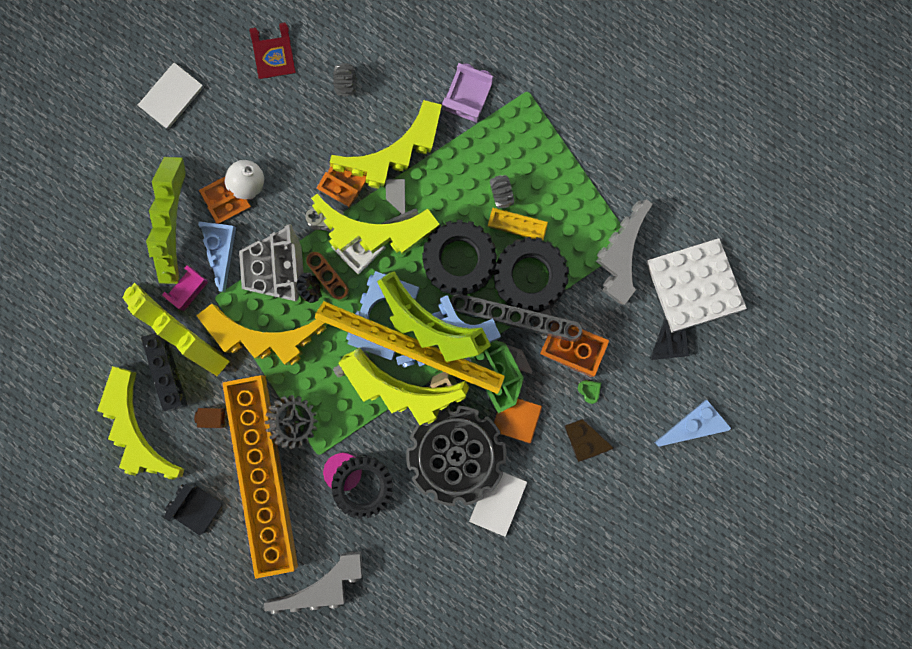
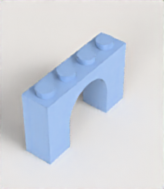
M375 271L374 275H370L367 282L369 289L367 293H363L360 301L363 305L361 310L356 312V315L369 320L370 312L374 305L382 300H386L377 283V280L384 277L385 274ZM400 280L411 297L416 301L420 290L419 287ZM349 332L346 339L349 340V345L393 361L396 354L395 351Z

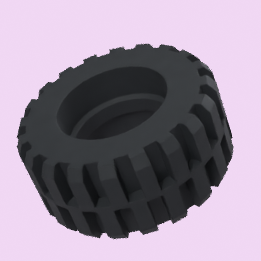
M457 220V222L453 223L451 221L445 222L446 225H440L434 233L431 232L427 242L424 244L422 260L426 275L432 284L444 293H449L453 296L456 294L468 295L475 293L484 287L493 275L497 260L495 244L492 242L489 233H485L483 231L484 228L480 225L478 227L475 226L474 222L468 221L466 223L463 220ZM452 242H467L477 252V265L471 273L465 276L452 275L442 265V252Z
M525 237L524 240L518 239L513 244L508 245L498 257L494 270V285L499 297L508 306L533 312H541L555 304L564 294L569 281V267L566 266L567 260L565 256L562 257L560 254L561 250L558 247L554 248L550 241L544 242L542 238L538 237L536 239ZM535 258L547 267L549 280L546 287L541 291L526 293L515 285L513 269L522 259Z

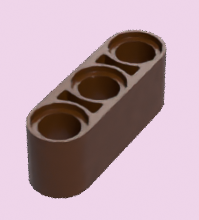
M310 253L306 259L307 264L324 287L336 300H347L350 290L320 253ZM316 257L321 258L319 266L312 265V261ZM326 273H333L331 281H324ZM339 287L345 289V293L341 297L336 296L335 293Z

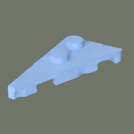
M199 222L198 225L202 229L203 242L207 248L209 263L216 277L214 278L216 286L220 292H225L236 227Z
M705 400L654 443L657 446H663L729 431L731 428L708 400Z

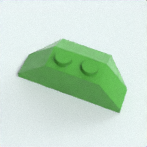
M495 340L480 355L469 358L472 363L505 376L498 394L485 389L497 412L500 413L516 405L524 378L506 343Z

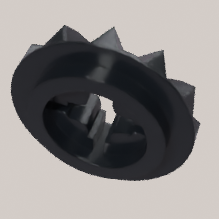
M311 272L301 274L297 279L299 294L309 303L319 301V298L322 297L321 291L323 289L320 287L317 277L312 276Z

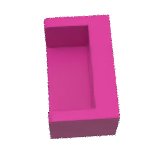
M189 266L185 267L187 272L170 293L164 292L162 294L174 306L183 311L208 283L204 277Z

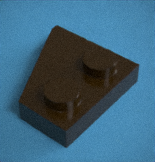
M583 419L564 425L578 462L613 449Z

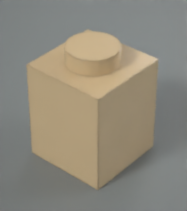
M442 372L433 376L430 386L431 388H439L458 383L453 375Z

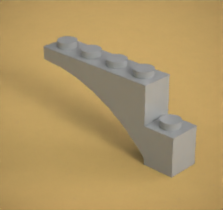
M647 199L635 203L631 209L633 211L632 214L623 219L620 224L622 226L620 230L611 235L608 240L610 241L606 248L603 247L597 254L599 258L596 262L613 275L606 279L603 284L605 287L602 291L622 305L626 304L636 290L632 282V254L641 223L653 205Z
M361 551L342 553L340 561L319 581L294 594L268 599L264 603V610L271 611V614L283 612L285 609H290V612H298L302 608L310 607V610H318L322 606H329V608L341 607V604H344L346 601L344 580H347L349 583L357 582L363 576Z

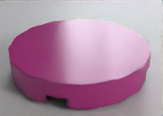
M338 453L330 457L325 463L323 475L329 487L332 488L331 484L333 475L337 471L336 469L342 465V462L354 457L352 454ZM362 469L352 472L347 477L344 491H349L357 486L361 480Z

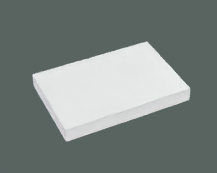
M173 63L138 106L166 129H169L204 86L177 64Z
M503 472L501 480L493 491L489 489L483 491L484 498L476 503L469 522L506 536L527 482Z

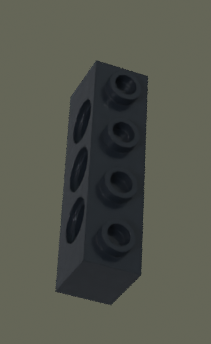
M157 333L141 337L163 412L188 406L169 342L157 335Z

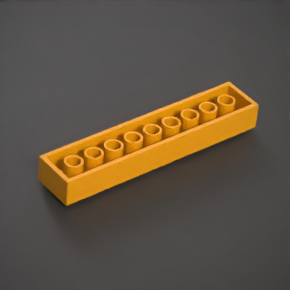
M260 375L222 382L255 579L293 572L298 568L278 445L275 444L276 438L270 439V435L273 433L266 432V429L270 428V424H265V421L270 420L266 413H272L269 409L271 404L266 376Z

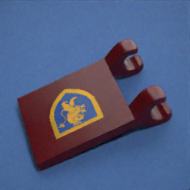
M285 22L279 24L281 37L260 41L257 28L249 29L258 79L296 73L289 30Z

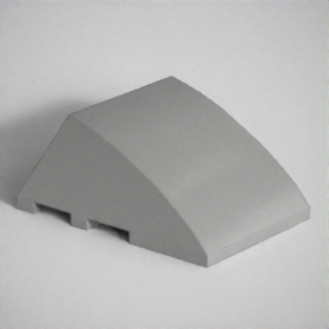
M289 224L277 233L274 232L262 241H257L239 251L242 289L298 301L300 294L297 289V279L304 273L302 246L292 225Z

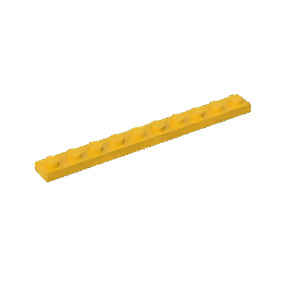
M323 301L316 312L315 319L496 394L500 391L504 375L465 359L446 362L440 349L434 346L422 348L417 339Z

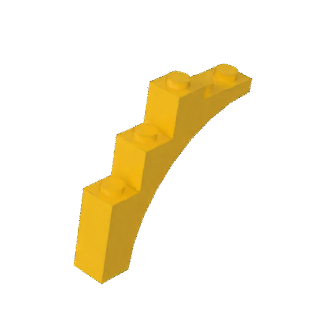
M214 304L209 305L197 315L198 319L224 352L235 353L242 347L241 344L243 343L255 359H264L271 354L270 350L273 349L284 365H294L301 359L300 355L303 354L299 346H306L311 342L310 338L313 335H320L327 329L325 327L327 323L316 319L295 330L280 333L254 331L234 322Z

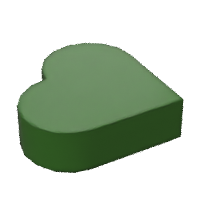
M582 381L578 384V392L584 395V400L587 403L594 404L599 399L601 383Z

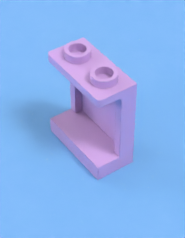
M458 63L457 71L447 97L443 100L442 110L477 123L492 86L494 76L486 70H476L470 64Z

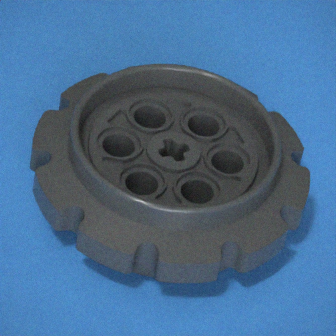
M448 406L442 410L439 409L435 421L421 425L418 423L410 436V439L414 441V446L407 448L406 460L408 469H413L416 472L412 480L424 495L432 492L435 495L434 501L447 506H455L457 500H461L465 506L476 503L484 498L483 491L485 489L493 491L502 478L503 472L498 468L500 464L506 463L505 443L497 441L500 431L489 417L479 419V411L466 406H458L455 412H452ZM456 431L464 432L465 438L463 441L458 442L454 439L453 435ZM438 438L446 440L447 445L445 448L440 449L436 446L435 443ZM472 443H477L480 446V450L476 454L469 451V446ZM455 450L457 453H462L458 461L455 458H451ZM437 457L444 461V465L441 468H436L433 465V460ZM475 463L477 470L474 473H469L466 470L467 464ZM449 471H458L459 477L456 480L449 479Z

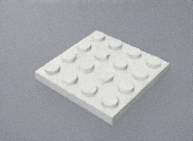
M720 239L650 259L646 262L672 333L747 309Z

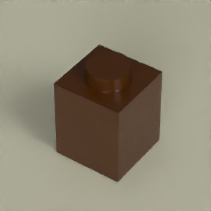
M198 408L194 416L197 428H225V408Z

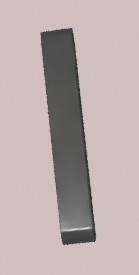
M463 294L454 295L450 301L453 309L461 315L486 321L493 319L494 323L571 342L579 341L583 336L581 325L575 321ZM464 300L465 305L460 309L456 308L457 302ZM481 304L484 306L482 312L475 313L474 309L477 305ZM496 309H501L502 315L498 318L493 317V312ZM514 314H521L520 321L512 322L511 318ZM533 318L540 319V324L537 327L530 325ZM552 323L560 325L559 329L555 332L549 330V326ZM572 327L578 328V335L570 336L568 334L569 329Z

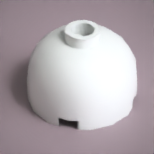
M239 160L233 163L227 170L225 185L228 191L230 189L234 193L235 197L244 200L252 199L262 191L264 174L253 161Z

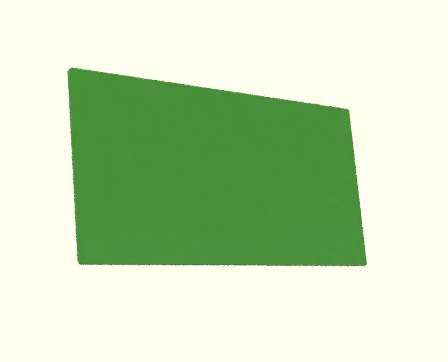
M524 92L393 179H405V213L416 208L420 214L428 209L441 226L446 225L445 222L451 221L453 223L457 222V220H463L466 223L468 221L474 222V225L477 227L480 225L484 228L483 231L491 236V240L496 247L495 251L498 260V257L508 245L513 244L518 239L524 240L525 238L524 236L487 227L492 208L498 209L493 198L490 179L499 175H507L515 202L514 205L499 209L548 222L543 241L547 242L548 240L554 248L558 247L561 250L560 254L562 257L565 256L567 260L566 266L569 267V281L565 289H568L601 266L596 262L599 258L597 254L603 247L606 248L610 243L608 240L614 232H618L622 227L529 92ZM386 184L344 211V216L368 224H381L401 215L386 200ZM315 230L299 241L302 246L303 272H311L312 276H316L308 266L306 259L312 252L320 253L349 288L350 295L347 300H336L318 278L317 281L320 282L319 285L323 289L321 291L322 297L314 303L305 301L301 295L298 301H292L242 289L241 280L215 297L224 314L237 324L254 331L280 333L295 330L316 320V312L323 301L356 314L363 305L360 303L363 293H367L369 286H367L370 275H374L375 271L385 275L395 271L399 280L419 287L420 290L416 302L430 314L440 311L438 306L441 304L440 298L448 295L451 301L453 295L440 291L426 275L422 253L428 237L404 255L400 251L396 253L388 242L384 245L386 249L358 275L332 249V245L329 242L332 239L329 236L330 231ZM455 241L444 248L441 262L448 273L455 276H465L475 269L478 256L471 244L464 241ZM314 258L312 265L319 266L321 258ZM525 258L515 265L513 280L521 291L537 293L546 287L549 280V272L545 264L540 260ZM331 272L324 275V281L326 282L331 281L333 278V273ZM494 272L484 287L475 293L467 295L507 305L499 297L498 291L495 288ZM343 287L337 288L336 296H343L345 289ZM386 300L378 302L372 308L369 320L396 331L390 319L394 314ZM458 301L456 308H462L465 305V301ZM481 304L477 305L474 309L475 313L482 312L484 306ZM496 309L493 312V317L495 318L502 315L501 309ZM455 311L457 317L466 324L478 325L486 322V320L461 315ZM514 314L511 318L512 322L520 321L521 314ZM495 323L499 334L510 328V326ZM330 324L325 326L327 329L320 335H313L310 338L311 342L304 347L299 346L303 354L300 355L301 359L294 365H284L273 349L270 350L271 354L266 358L255 359L280 399L284 396L288 399L290 395H293L294 398L300 396L302 401L308 400L307 406H314L311 412L317 413L316 416H313V419L318 420V423L313 424V426L317 427V431H311L314 437L308 439L318 455H321L388 410L381 396L375 400L368 399L363 402L346 374L341 377L335 375L333 368L339 365L338 363L343 356L358 348L348 344L349 340L346 339L348 332ZM414 331L402 333L417 339ZM367 352L369 360L380 370L407 384L422 387L431 381L433 376L443 372L429 365L419 367L417 360L414 361V365L403 368V365L399 366L396 357L402 356V354L397 352L393 361ZM295 408V409L297 410V412H298V415H299L301 418H304V416H303V414L301 413V411L298 410L297 408ZM304 425L299 426L301 431H303Z

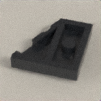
M664 320L650 359L659 360L689 356L686 329L672 333L668 320Z

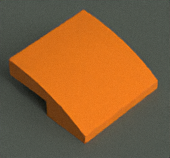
M330 167L328 172H325L317 189L350 208L365 185L367 175L359 177L352 175L350 171L338 172L333 170V167Z
M225 177L199 190L217 224L251 207L247 199L237 198L230 189L228 191L225 185Z
M517 399L516 405L500 413L497 412L494 423L498 427L500 434L531 443L542 406Z

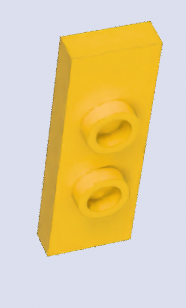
M492 208L487 227L524 237H531V239L538 237L542 238L543 241L548 222Z

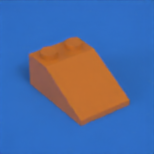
M553 323L550 331H557L560 325ZM572 327L568 331L570 336H576L579 333V329L576 327ZM583 329L582 338L576 342L547 336L540 354L575 371L595 377L609 340Z

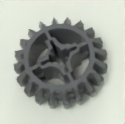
M290 395L288 399L284 396L281 397V401H274L275 406L269 407L272 413H266L270 420L265 421L266 425L270 424V428H267L266 432L273 433L270 435V439L277 438L275 441L276 445L282 443L283 448H287L289 445L290 449H294L295 446L302 447L303 443H309L308 438L314 437L311 431H317V427L313 426L314 423H318L317 419H313V416H316L317 413L311 412L314 406H307L308 400L302 401L300 396L294 398L293 395ZM287 407L288 411H286L285 417L279 419L281 411ZM295 408H297L298 410L301 411V413L303 414L304 418H301V417L298 415V412H297V410H296ZM291 419L294 421H298L299 423L289 424V422L285 423L284 421H289ZM304 425L303 431L296 437L299 426ZM279 426H283L286 429L288 437L282 433Z

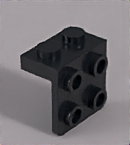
M193 482L185 485L182 484L176 491L177 497L175 500L170 501L164 510L166 513L163 518L169 522L176 519L196 534L202 535L222 507V502Z

